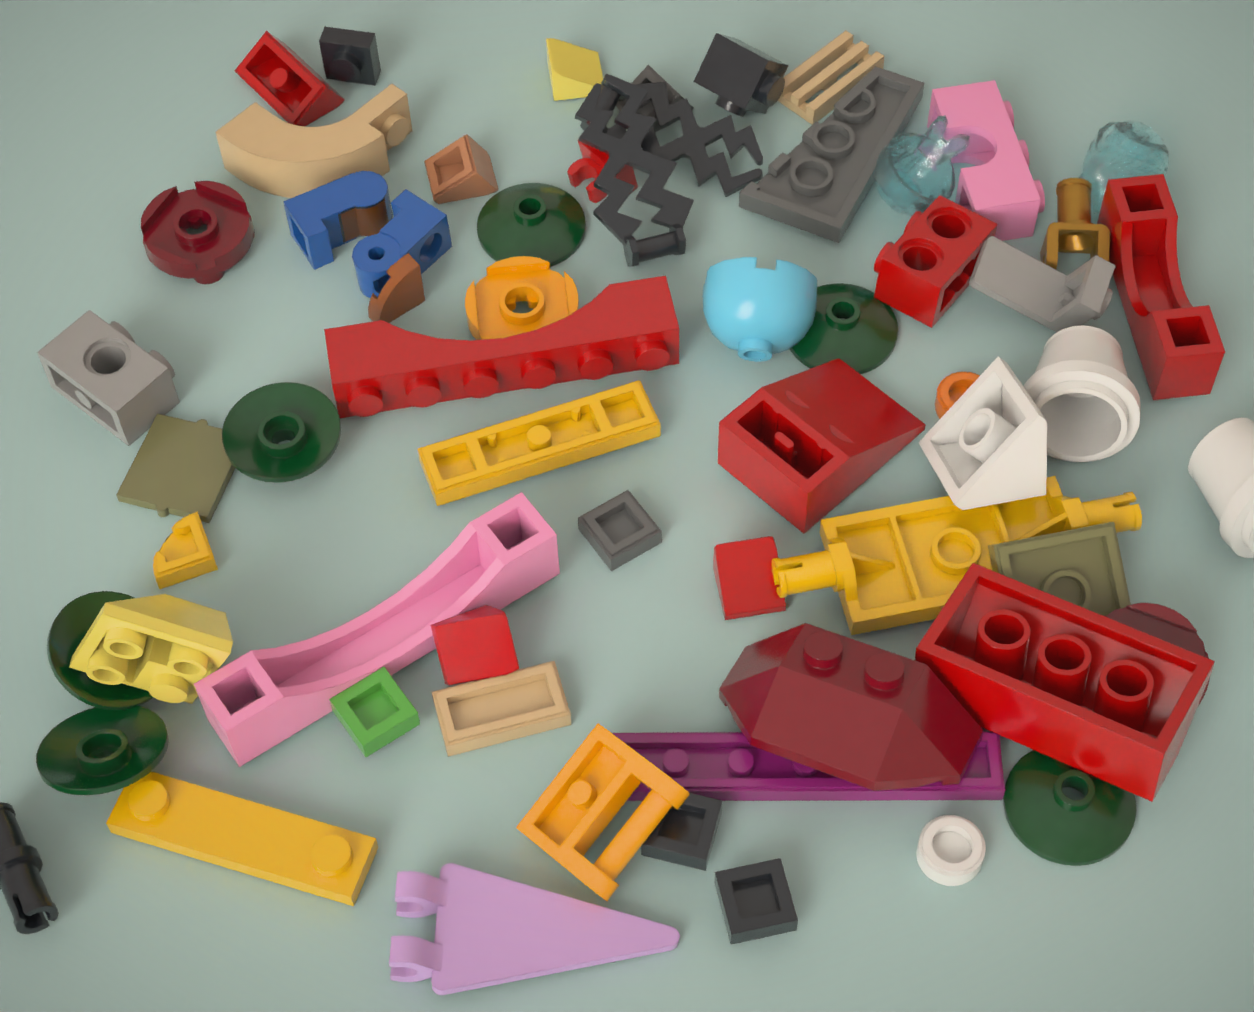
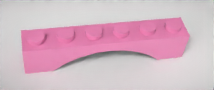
M522 492L469 522L454 542L426 570L397 593L368 612L335 629L307 640L276 648L251 650L194 683L209 723L238 766L241 767L332 712L330 698L382 667H385L389 674L393 675L435 650L436 645L431 624L484 605L501 610L559 575L557 534Z

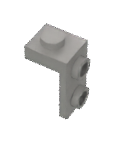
M991 236L984 241L969 284L981 293L1058 332L1068 327L1081 326L1091 319L1097 320L1102 316L1112 298L1113 292L1108 286L1115 265L1095 255L1067 276L1000 239Z

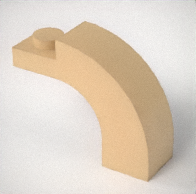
M390 84L352 115L330 125L318 127L293 125L279 119L254 102L215 133L224 168L228 172L260 191L293 198L359 171H372L384 176L390 171L387 151L399 145L412 132L407 93L394 84Z

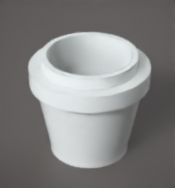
M1084 325L1068 327L1051 336L1044 346L1043 354L1035 373L1023 386L1047 420V455L1070 462H1091L1118 453L1135 437L1140 424L1141 412L1140 397L1134 384L1128 378L1120 344L1108 332L1100 328Z
M1241 417L1222 423L1200 441L1191 455L1188 471L1219 520V530L1222 539L1237 555L1245 558H1254V422L1249 418Z

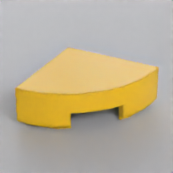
M198 511L189 514L174 524L172 527L173 532L167 537L160 550L156 552L153 560L154 575L159 589L218 570Z

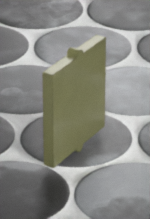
M157 413L116 494L118 501L156 510L160 517H166L169 514L186 517L198 511L201 522L210 523L235 470L224 450L222 429L209 426L205 419L192 422Z

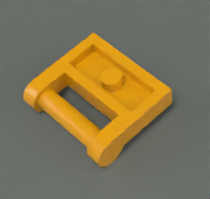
M598 723L516 828L596 894L608 901L619 887L615 879L670 808L673 806L678 810L690 793ZM642 782L651 791L595 863H591L584 855Z

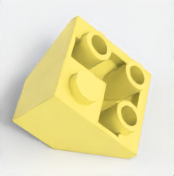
M160 594L106 602L74 652L69 668L85 672L89 678L102 684L118 685L123 683L149 691L152 697L163 702H187L192 704L198 697L194 683L221 667L231 654L233 639L225 612L171 595Z

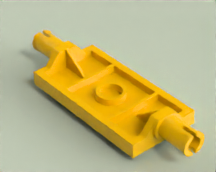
M1051 476L1046 479V495L961 510L954 505L950 496L821 519L819 533L825 551L772 559L773 579L775 585H780V587H777L779 598L832 587L834 592H838L851 635L934 620L972 563L992 570L988 545L1109 522L1115 523L1116 533L1129 530L1137 531L1140 530L1142 525V514L1139 504L1130 505V503L1136 502L1137 499L1133 492H1125L1123 495L1081 502L1079 497L1070 498L1063 496L1056 476Z

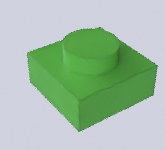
M385 667L380 668L329 699L332 711L365 757H368L420 725L417 710Z

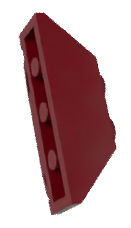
M808 623L746 646L719 688V698L725 706H728L734 721L751 746L873 791L916 788L938 781L942 785L959 784L983 736V729L927 664Z

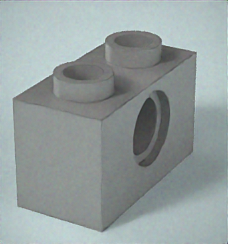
M88 310L37 352L51 387L128 446L150 429L157 413L166 415L180 403L172 380L175 377V372L170 363L159 352L151 350L148 353L135 344L132 336L122 325L115 321L108 324L91 310Z

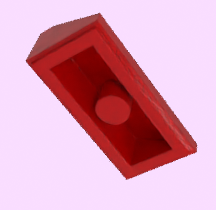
M268 31L262 35L234 70L278 114L293 125L305 127L336 109L345 101L335 89L289 46Z

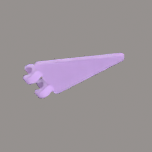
M448 863L441 868L439 879L421 872H397L395 902H397L396 915L407 918L426 917L436 913L437 915L434 943L414 936H391L390 978L398 982H417L431 978L432 990L437 995H447L671 951L678 946L680 934L676 928Z

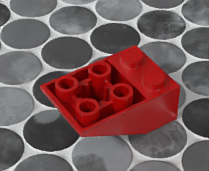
M840 358L761 387L719 421L718 464L805 534L925 430L926 424Z

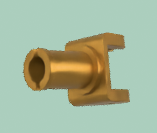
M1068 178L1057 184L1058 222L1051 223L1048 226L1040 251L1041 262L1056 270L1058 252L1090 254V259L1097 255L1109 262L1110 231L1106 225L1091 223L1092 184L1088 180Z

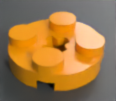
M530 256L510 257L493 263L486 268L487 276L479 280L476 286L473 280L467 289L465 297L467 324L472 336L476 340L505 338L534 331L559 321L579 309L578 291L573 279L565 271L563 277L560 273L551 270L550 262ZM527 301L529 308L533 309L527 313L512 312V310L516 309V302Z

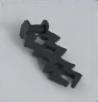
M605 74L600 84L602 89L595 109L614 111L618 101H624L625 99L628 101V99L605 85V78L608 75ZM666 82L634 84L648 90V94L640 108L650 102L653 103L661 130L681 120L683 136L660 147L652 127L641 143L644 151L674 162L681 158H688L691 161L698 186L717 175L725 197L745 188L751 181L755 183L763 178V172L759 168L732 177L724 152L709 158L705 148L723 138L731 159L745 147L754 162L760 166L763 164V156L751 125L735 133L732 116L729 115L706 127H699L687 98L669 105ZM584 122L580 124L584 131L589 126V124ZM616 124L609 129L605 127L603 133L622 139L627 129Z
M607 75L604 82L605 85L628 99L614 120V123L628 129L622 139L603 133L614 111L595 109L602 89L600 84L597 83L593 86L575 114V119L589 124L580 135L578 141L605 152L609 157L593 185L595 188L608 194V197L593 211V215L623 244L628 267L637 266L639 262L671 254H685L686 238L683 226L694 200L663 189L677 163L644 151L641 147L642 141L657 120L656 118L637 113L648 94V90L615 76ZM625 165L649 174L648 179L637 194L636 200L660 208L658 213L651 219V222L669 228V232L639 240L632 236L642 224V221L618 213L634 189V185L615 178Z

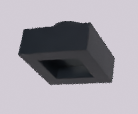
M325 26L319 39L326 79L376 86L381 68L375 33Z
M690 793L678 810L673 806L670 808L641 846V855L706 871L722 814V800Z
M781 858L715 872L714 883L731 945L797 931L798 918Z

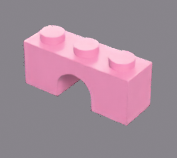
M995 80L932 89L927 128L940 165L954 163L975 165L961 168L955 203L997 223L995 237L1001 241L1032 237L1037 215L1044 211L1045 195L1040 180H1033L1030 173L1029 152L1026 142L1018 140L1015 134L1014 114L1011 103L1002 100Z

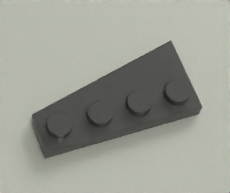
M875 66L834 104V111L821 124L815 122L803 133L802 142L788 155L782 152L768 165V173L758 183L751 181L739 192V207L839 243L923 97L924 82Z

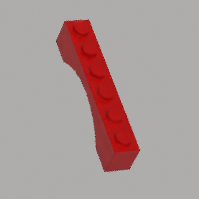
M666 275L609 284L591 302L569 316L537 330L505 338L471 341L435 338L406 331L383 320L324 329L332 388L339 418L353 416L368 417L378 412L408 407H429L439 402L470 397L485 398L495 393L526 388L541 389L551 384L582 379L597 380L607 375L638 370L653 371L664 366L679 364L680 329Z

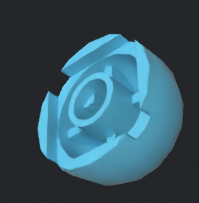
M757 257L729 259L710 266L707 270L705 284L703 285L704 316L712 335L728 348L738 351L740 358L754 362L767 361L772 358V354L784 352L804 338L813 324L817 308V278L806 268L777 259L775 270L756 268Z

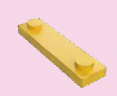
M637 380L417 448L420 464L436 505L440 506L661 436V424L641 381Z
M152 771L137 782L123 788L106 822L110 832L350 906L355 905L378 850L377 840L374 837Z

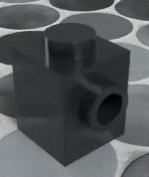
M716 33L693 82L719 95L715 104L735 115L744 117L747 110L766 114L768 108L778 101L785 86V79L783 77L788 65L739 39Z

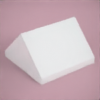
M998 356L918 442L952 502L961 510L1046 495L1047 420L1007 362Z

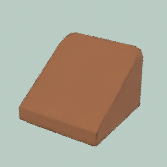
M468 134L424 161L433 200L438 204L485 196L498 191L489 154Z

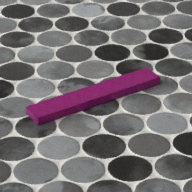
M742 732L612 733L671 777L689 793L722 801L1002 800L1005 793L1000 735L994 732H983L982 740L959 784L942 785L938 781L916 788L879 791L867 789L751 746ZM641 782L627 801H643L651 789Z

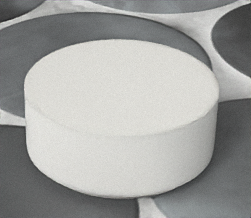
M943 815L934 818L922 829L916 851L917 861L923 873L934 882L946 886L963 885L971 881L979 873L985 857L986 844L981 831L971 821L956 815Z

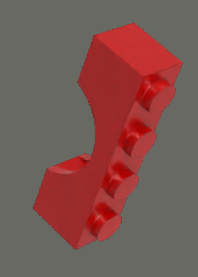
M1164 174L1108 179L1097 224L1106 225L1110 231L1109 262L1115 265L1113 277L1153 400L1210 394L1225 354L1210 306L1193 307L1184 291L1177 258L1178 214Z

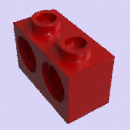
M939 195L924 212L918 210L912 215L903 235L895 244L888 242L879 252L874 264V272L878 273L874 298L932 328L970 285L969 281L981 247L989 237H995L998 224Z

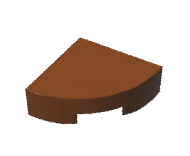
M409 253L391 265L386 271L391 278L384 285L379 296L377 297L374 293L372 294L368 306V317L372 321L383 320L390 323L425 301L420 265Z

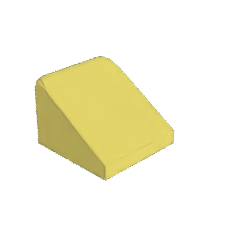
M546 38L547 63L554 101L587 97L593 86L597 83L601 84L603 80L599 53L558 39Z

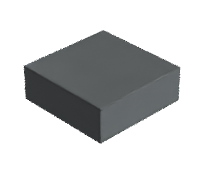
M629 490L578 517V529L611 571L662 543V531Z

